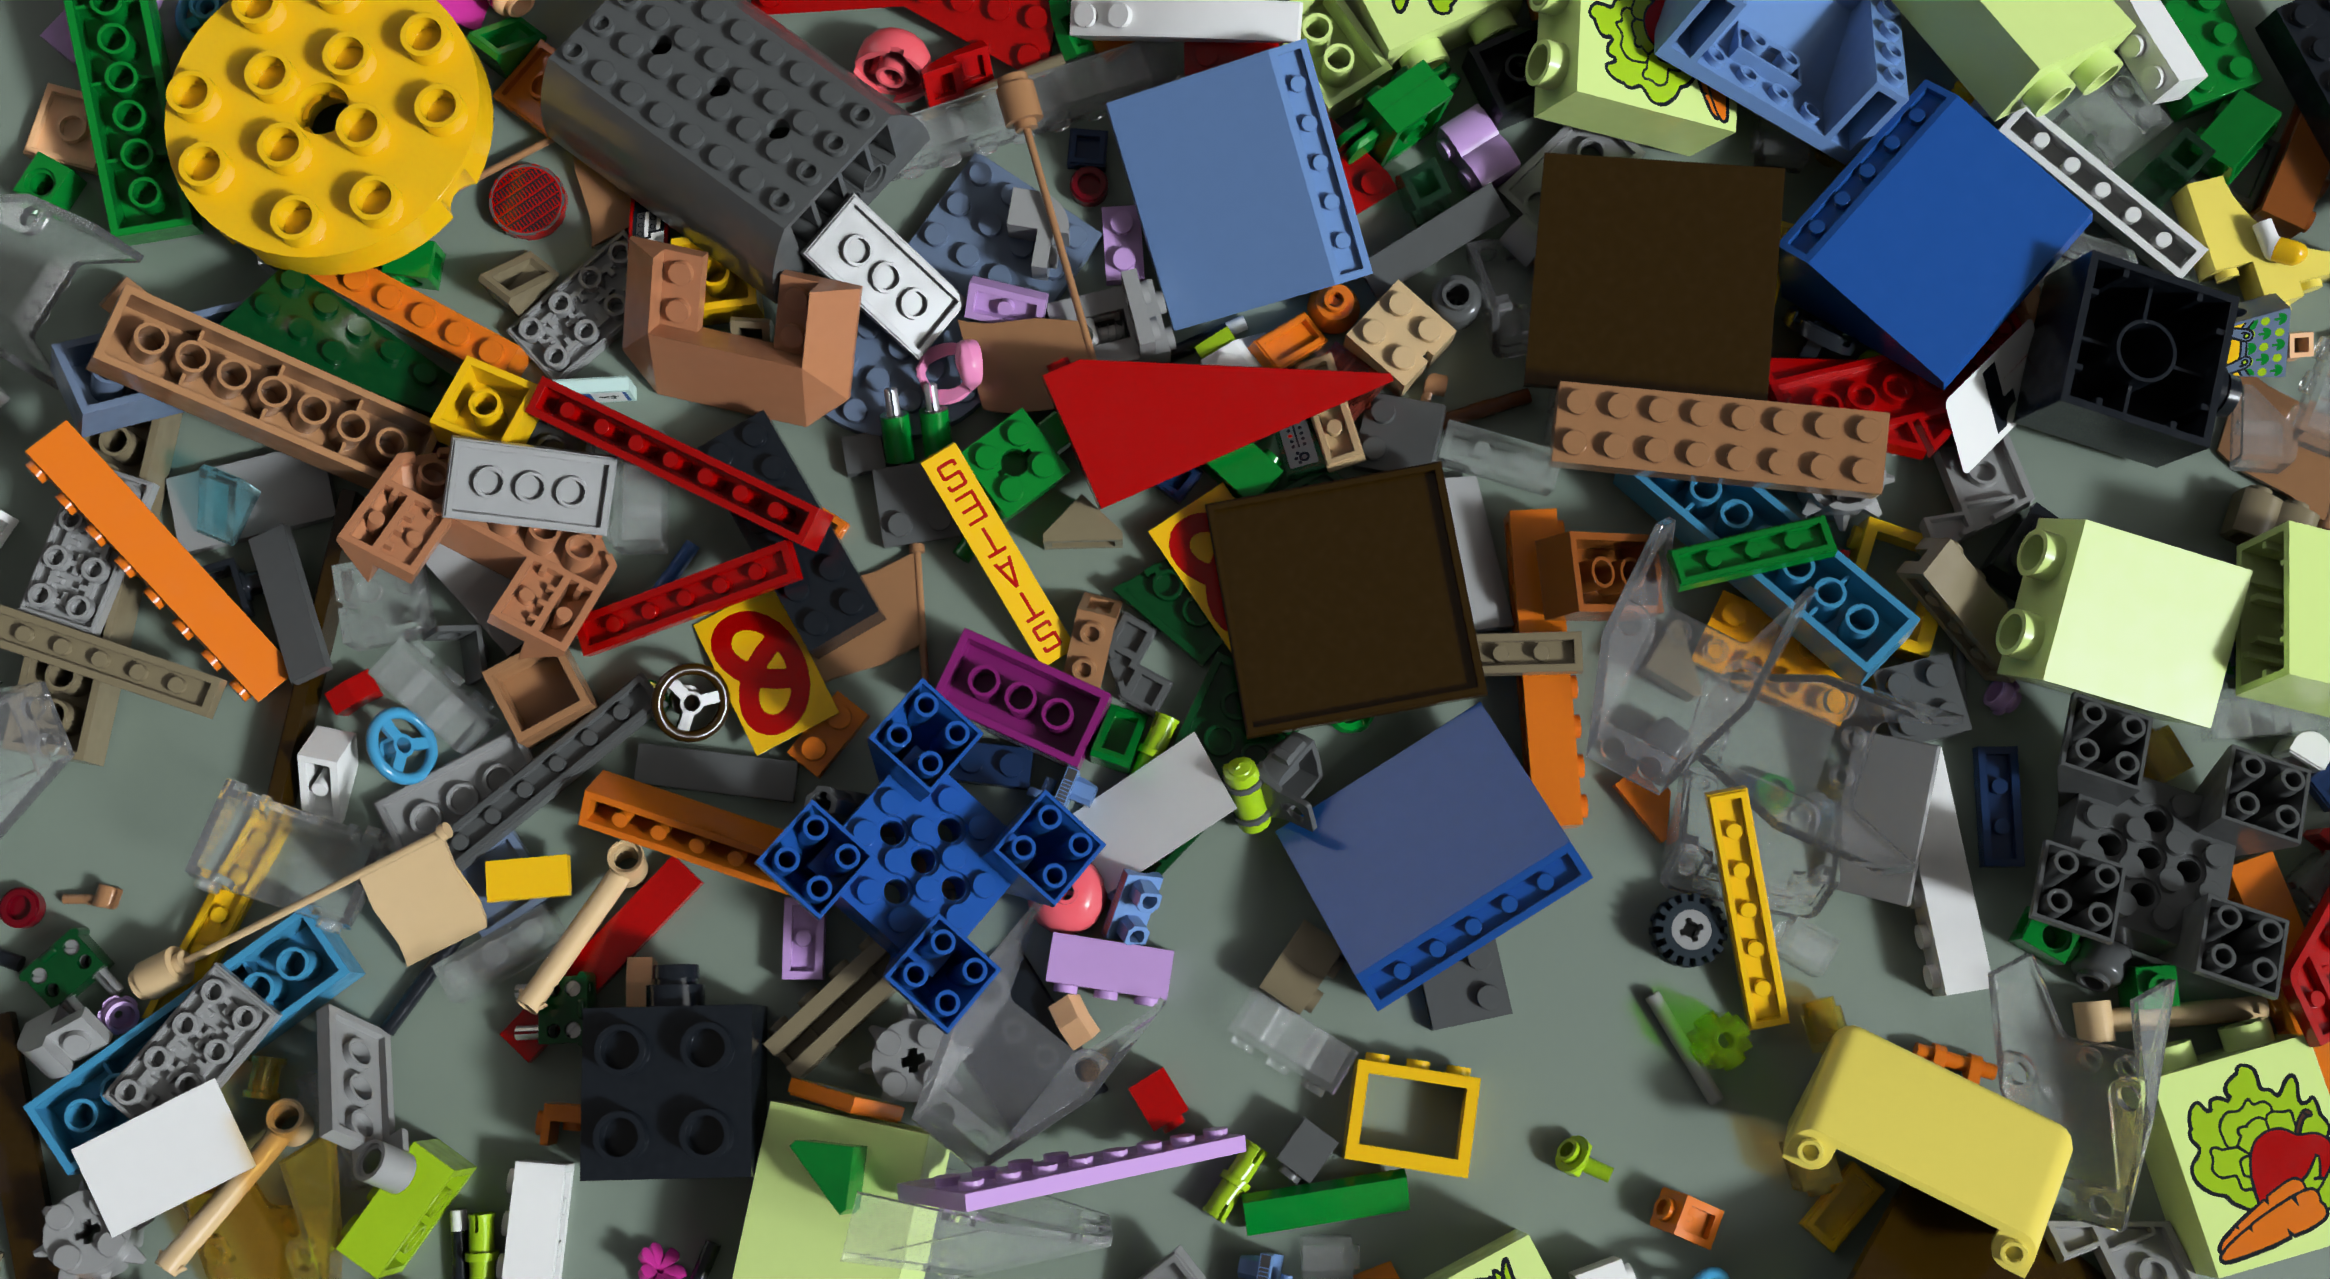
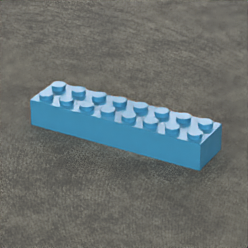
M1615 474L1613 481L1616 487L1686 546L1802 520L1764 488ZM1839 550L1835 557L1728 581L1856 691L1910 637L1921 620L1920 617Z
M305 906L297 910L223 963L225 967L283 1014L246 1060L366 974L321 908ZM198 982L73 1070L71 1074L65 1076L23 1106L67 1175L82 1174L71 1149L130 1120L102 1095Z

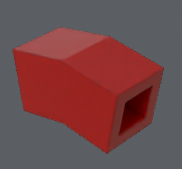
M369 669L352 676L325 693L336 715L349 716L366 704L384 696Z

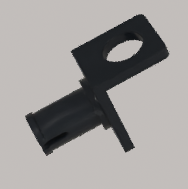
M234 557L202 566L207 573L218 571L209 574L215 581L233 576L243 610L249 618L256 616L251 601L254 600L253 596L264 593L257 570L245 573L244 570H241Z

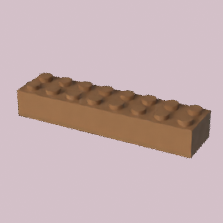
M125 284L118 296L86 367L88 371L369 490L373 488L398 453L414 451L415 455L433 453L437 443V438L429 423L431 418L129 284Z
M1560 381L1556 389L1548 467L1874 499L1881 495L1883 491L1890 413Z

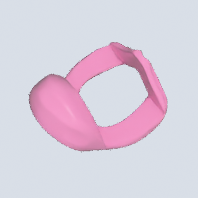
M966 339L960 340L958 343L938 344L930 347L920 358L915 370L917 373L916 377L924 392L923 385L929 383L926 377L928 366L940 358L955 355L956 367L963 382L955 388L937 389L939 405H950L960 402L981 384L983 378V359L981 348L976 340ZM929 383L930 394H931V402L933 403L931 385H930V383Z

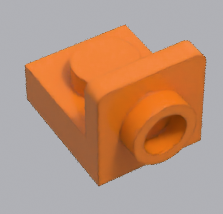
M565 1102L544 1103V1110H539L535 1123V1133L540 1135L539 1144L543 1146L557 1144L560 1122H563V1130L581 1131V1104Z
M1663 1187L1659 1198L1655 1202L1650 1226L1711 1250L1725 1211L1690 1195Z

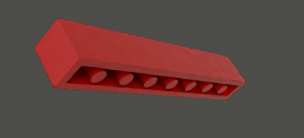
M544 376L541 377L525 410L526 413L815 552L818 551L834 518V515Z

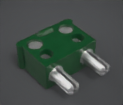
M71 928L19 975V980L22 982L27 981L51 1009L60 1005L69 1014L82 1009L84 1006L78 1001L77 997L96 980L111 996L119 995L124 989L123 985L108 970L115 963L90 937L89 928ZM89 957L91 958V961H92V962H91V965H89V963H88Z
M580 971L578 976H564L545 1002L548 1007L538 1012V1025L516 1026L514 1032L538 1031V1033L515 1034V1039H538V1044L578 1043L579 1046H582L583 1008H597L595 974L593 972ZM517 984L514 990H519V988L524 990L527 984ZM558 985L560 986L559 994H557ZM514 993L515 997L518 998L519 993ZM558 1027H560V1034H559V1036L557 1035V1028H558Z

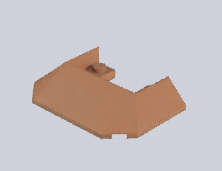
M636 236L629 238L622 350L657 394L749 415H755L764 410L771 420L802 427H808L850 398L863 286L787 269L780 274L774 343L703 327L708 252Z
M450 446L437 448L436 453L415 455L414 451L398 453L336 539L337 543L366 581L369 583L380 568L412 584L440 543L511 580L489 614L487 623L524 641L518 659L564 656L617 569L613 554H609L602 539L603 536L443 518L441 511Z

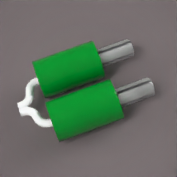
M931 382L933 406L929 383H925L923 388L926 407L919 410L926 458L953 442L948 407L939 405L937 384ZM890 387L884 389L887 412L879 416L885 459L890 464L906 465V462H910L915 458L909 412L900 410L896 387H891L893 410Z

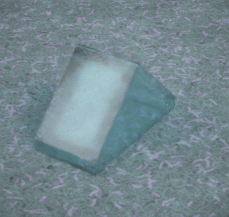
M206 464L202 465L199 472L197 532L234 546L244 530L261 491L239 477Z

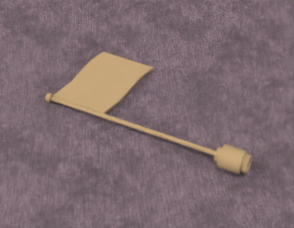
M443 822L436 826L435 832L191 955L180 947H168L137 963L134 970L129 973L128 983L131 991L139 999L157 1000L191 983L194 979L196 961L360 879L374 912L399 944L406 961V967L487 928V917L481 900L455 864L446 841L453 837V830L447 822Z

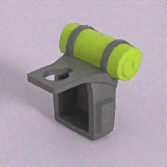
M1293 731L1268 751L1267 757L1257 765L1251 758L1247 757L1235 758L1229 764H1224L1222 779L1237 807L1233 811L1235 821L1238 822L1239 828L1244 833L1256 834L1262 832L1271 823V817L1288 820L1311 832L1317 828L1312 805L1304 800L1323 778L1320 756L1313 739ZM1295 807L1303 813L1304 817L1293 811Z

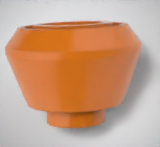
M1338 284L1314 291L1308 300L1307 313L1320 331L1328 334H1340L1349 330L1356 323L1360 313V304L1356 294L1349 287Z

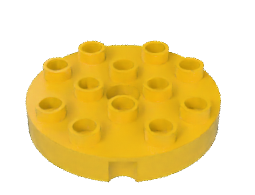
M229 0L194 35L183 52L166 89L167 101L164 122L166 148L174 175L187 199L199 214L233 245L239 243L251 249L267 265L286 271L293 270L302 274L340 275L365 271L403 257L426 243L454 218L451 212V203L455 194L467 185L478 183L491 147L493 102L486 72L479 56L456 21L437 0ZM340 103L348 105L339 114L335 130L324 134H315L312 131L314 120L323 109Z

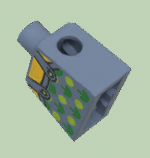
M2276 293L2239 303L2226 365L2228 373L2240 377H2285L2291 307Z

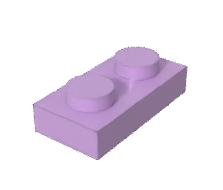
M1135 205L1101 207L1106 286L1121 285V272L1134 268L1137 269L1139 280H1145L1142 230Z
M972 276L968 287L964 317L987 323L1045 318L1049 293Z
M784 897L782 979L825 980L827 912L818 921L792 897Z

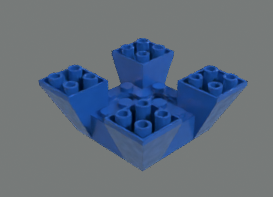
M922 677L867 738L879 784L841 825L812 799L754 864L818 921L833 904L891 955L882 978L947 1035L1002 970L973 944L967 936L1004 893L1054 907L1106 844L1046 789L1004 825L954 780L949 773L984 733ZM939 824L945 825L951 830V843L945 842L939 837L937 830ZM881 827H888L895 833V845H888L881 839ZM912 854L920 855L925 860V873L917 872L912 867ZM944 881H949L954 885L956 889L954 901L947 899L943 895L942 884ZM886 884L893 885L898 889L900 894L898 904H893L886 899L884 895Z

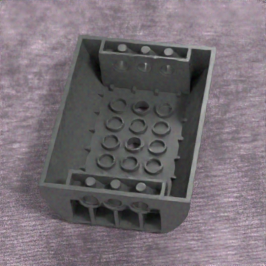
M606 0L548 58L541 88V116L548 137L681 235L687 237L704 252H708V255L775 304L778 303L780 274L786 269L806 273L812 265L799 253L848 195L855 193L868 206L930 140L928 130L917 118L748 0ZM727 85L730 87V90L724 96L714 97L710 95L716 86ZM778 127L790 129L788 135L782 139H772L769 137L770 133Z

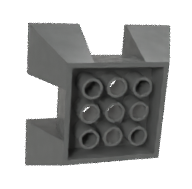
M2073 692L2070 697L2057 765L2059 809L2053 840L2045 839L2042 843L2028 918L2108 945L2117 941L2126 945L2129 949L2158 958L2191 973L2271 1000L2278 999L2290 920L2228 900L2235 856L2301 845L2312 770L2232 744L2226 749L2196 791L2192 793L2143 776L2153 717Z

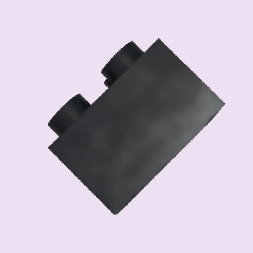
M2096 250L2089 251L2044 277L2034 323L2035 330L2028 350L2013 423L2155 468L2210 448L2216 417L2225 418L2230 415L2237 406L2242 393L2241 379L2228 373L2226 368L2240 297Z
M665 964L653 965L651 979L654 980V985H646V1007L583 1008L580 1181L753 1177L755 1175L767 1119V1048L764 1046V1043L767 1041L768 1006L755 1004L705 1005V984H698V979H700L699 965Z

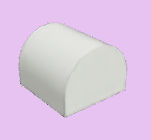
M2307 731L2281 739L2275 745L2271 754L2276 759L2310 769L2312 773L2324 771L2330 762V743L2320 733Z

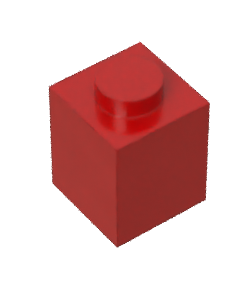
M1164 1067L1128 1088L1154 1132L1162 1128L1166 1134L1186 1121L1182 1114L1189 1109Z

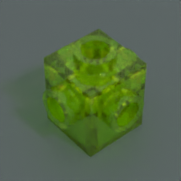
M1714 1010L1706 1012L1693 1022L1695 1028L1686 1034L1692 1044L1689 1046V1050L1693 1057L1702 1067L1706 1066L1708 1069L1724 1068L1726 1072L1730 1071L1747 1059L1744 1052L1753 1047L1747 1038L1750 1035L1747 1025L1737 1014L1732 1016L1729 1011L1715 1013ZM1721 1033L1729 1042V1045L1725 1048L1721 1047L1718 1042V1037Z

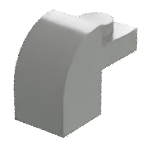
M1013 187L1007 219L1008 236L1035 241L1031 263L1032 278L1048 281L1050 268L1057 269L1059 254L1041 192ZM1050 196L1064 246L1070 247V230L1067 214L1062 205Z
M58 1005L25 1023L17 1042V1048L47 1078L59 1079L71 1074L76 1062L108 1046L113 1033L86 1006L69 1015Z

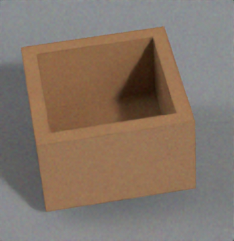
M569 648L564 656L518 659L519 652L482 672L517 742L529 749L574 726L599 706Z

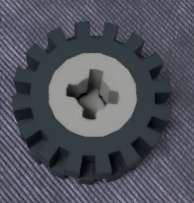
M1696 893L1680 894L1660 903L1656 908L1658 909L1657 912L1652 914L1650 921H1653L1652 927L1648 928L1649 935L1652 934L1653 936L1651 945L1659 951L1657 955L1661 959H1667L1669 961L1668 964L1682 966V968L1702 966L1716 959L1715 955L1723 951L1722 943L1727 941L1728 934L1724 933V927H1728L1727 920H1722L1720 916L1723 913L1721 908H1715L1712 905L1713 900L1702 898L1701 894Z

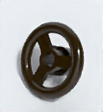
M700 663L681 664L668 670L657 682L651 698L652 714L658 727L670 738L681 742L702 741L714 735L725 723L731 704L730 692L722 676L713 668ZM685 675L702 676L709 680L716 690L703 693L690 684H682L678 678ZM668 688L671 690L669 705L675 713L680 715L676 726L668 720L664 712L663 701ZM693 695L694 704L690 708H685L684 700L686 697ZM718 703V709L714 718L706 726L689 731L694 715L699 713L703 706Z

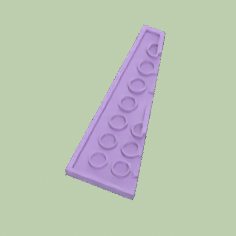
M1210 1127L1203 1129V1135L1195 1136L1193 1133L1176 1134L1170 1136L1168 1141H1142L1136 1143V1146L1108 1148L1092 1153L1069 1156V1152L1066 1151L1050 1152L1043 1154L1044 1160L1033 1162V1159H1016L1008 1161V1166H983L973 1168L971 1172L943 1174L933 1178L897 1183L898 1201L970 1212L1246 1152L1245 1135L1228 1133L1227 1127Z

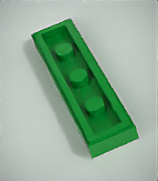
M1821 515L1667 551L1666 559L1677 591L1681 592L1835 557L1838 550L1826 517Z
M1404 1168L1241 1194L1247 1236L1410 1210L1408 1182Z

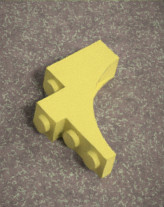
M2223 175L2186 184L2171 197L2179 225L2209 249L2194 265L2199 283L2215 279L2216 284H2221L2237 278L2245 301L2276 293L2290 306L2302 298L2304 294L2318 290L2323 287L2322 283L2330 281V251L2307 248L2308 255L2306 259L2294 266L2266 259L2252 229V226L2258 222L2235 199Z

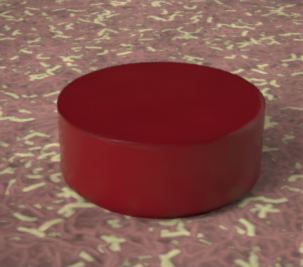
M1085 166L1079 168L1074 172L1070 180L1071 196L1081 206H1098L1108 195V179L1106 175L1097 167Z
M18 887L11 889L0 901V917L6 925L13 928L27 929L34 927L43 919L46 912L44 897L41 893L31 888Z

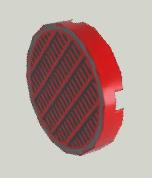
M519 164L505 170L494 181L489 193V210L495 223L508 236L516 239L532 241L549 236L563 223L566 216L568 195L562 182L548 168L537 164Z

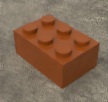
M1567 531L1535 541L1545 620L1634 621L1665 613L1655 535Z

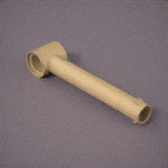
M619 840L610 847L607 853L609 870L524 990L519 988L516 1002L522 1008L537 1015L540 1010L548 1007L545 1002L552 994L554 988L564 977L625 888L636 887L645 881L648 876L649 867L642 846L625 840ZM634 858L638 860L636 865L630 869L618 867L624 859Z
M2262 996L2180 1002V1006L2143 1009L2129 1007L2112 1008L2111 1000L2072 1003L2078 1044L2117 1041L2115 1032L2222 1024L2258 1017H2269V1004L2267 999Z
M283 1098L270 1106L266 1114V1124L269 1129L250 1150L256 1167L222 1183L181 1230L179 1236L164 1251L160 1249L158 1258L154 1263L173 1277L188 1270L185 1266L197 1250L214 1233L286 1146L297 1147L303 1145L311 1138L314 1132V1121L299 1101L292 1098ZM299 1116L297 1123L292 1128L282 1129L283 1123L288 1118Z

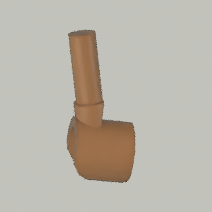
M1437 373L1430 374L1424 382L1421 401L1431 402L1432 395L1444 397L1448 376Z
M99 883L95 895L63 894L62 903L87 904L114 910L119 905L123 889Z

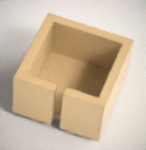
M1398 279L1346 334L1342 349L1357 360L1366 370L1369 369L1368 372L1391 373L1394 381L1384 386L1394 395L1402 397L1423 375L1425 368L1428 369L1451 345L1457 330Z

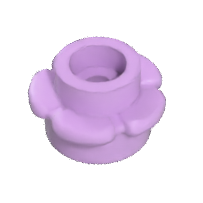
M1993 681L1984 694L1983 702L1990 707L1994 715L2000 716L2005 712L2011 713L2021 702L2020 685L2016 681L2014 683Z
M128 995L108 997L102 1003V1010H99L97 1013V1018L113 1035L127 1033L137 1025L140 1017L137 1008L138 1003ZM117 1011L122 1012L119 1018L114 1016Z

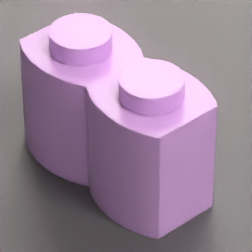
M1478 103L1439 127L1438 141H1436L1437 150L1445 161L1451 160L1458 167L1457 175L1459 181L1468 192H1475L1490 182L1496 188L1519 170L1521 163L1514 150L1499 134L1491 118Z

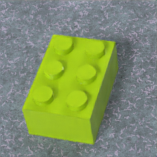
M440 1139L414 1141L412 1145L409 1143V1153L413 1154L416 1159V1172L408 1187L400 1193L391 1194L373 1186L366 1197V1200L369 1201L367 1207L360 1216L355 1214L341 1230L340 1235L343 1237V1240L336 1250L376 1279L404 1270L477 1168V1166Z

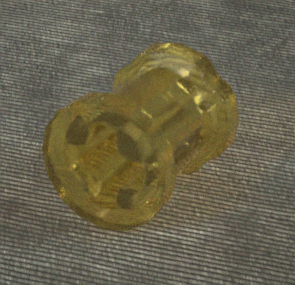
M249 1055L248 1061L252 1063L248 1087L242 1090L241 1096L280 1100L281 1094L277 1092L282 1066L287 1065L288 1059Z

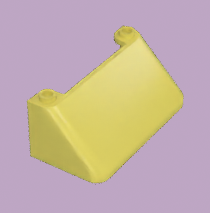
M1851 1025L1844 1026L1835 1032L1788 1121L1782 1158L1802 1168L1814 1170L1826 1166L1836 1149L1996 1228L1997 1231L1991 1242L1992 1257L2002 1268L2025 1279L2038 1253L2072 1155L2073 1146L2071 1135L2061 1124L1861 1027Z

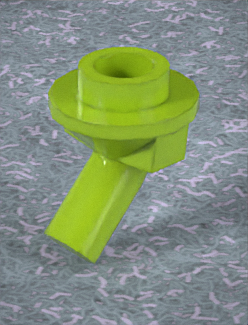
M1572 1136L1564 1140L1557 1149L1555 1157L1556 1166L1561 1172L1569 1176L1580 1177L1581 1173L1584 1172L1608 1183L1614 1170L1613 1167L1589 1157L1592 1145L1583 1136Z

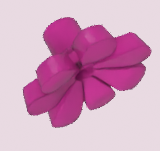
M653 1242L648 1248L644 1247L638 1255V1260L642 1264V1267L637 1272L639 1279H683L687 1276V1271L682 1265L674 1264L680 1258V1254L676 1249L670 1248L663 1254L662 1246L656 1242Z

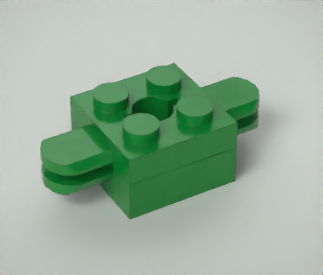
M1424 59L1412 68L1408 65L1402 67L1393 75L1389 84L1383 88L1380 85H1376L1363 97L1364 105L1353 118L1355 124L1344 131L1336 140L1338 152L1346 151L1343 159L1349 165L1368 153L1384 167L1434 131L1454 94V90L1459 86L1462 79L1456 73L1448 76L1452 68L1446 61L1435 69H1432Z
M1022 407L961 452L1003 524L1063 481L1071 471L1059 456L1069 449L1071 445L1056 411L1035 424Z

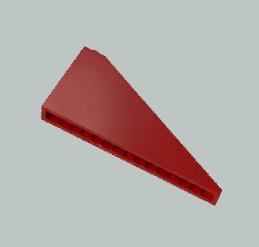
M1068 357L1047 365L1049 373L1042 375L1041 378L1099 510L1394 381L1391 373L1079 359L1071 363Z

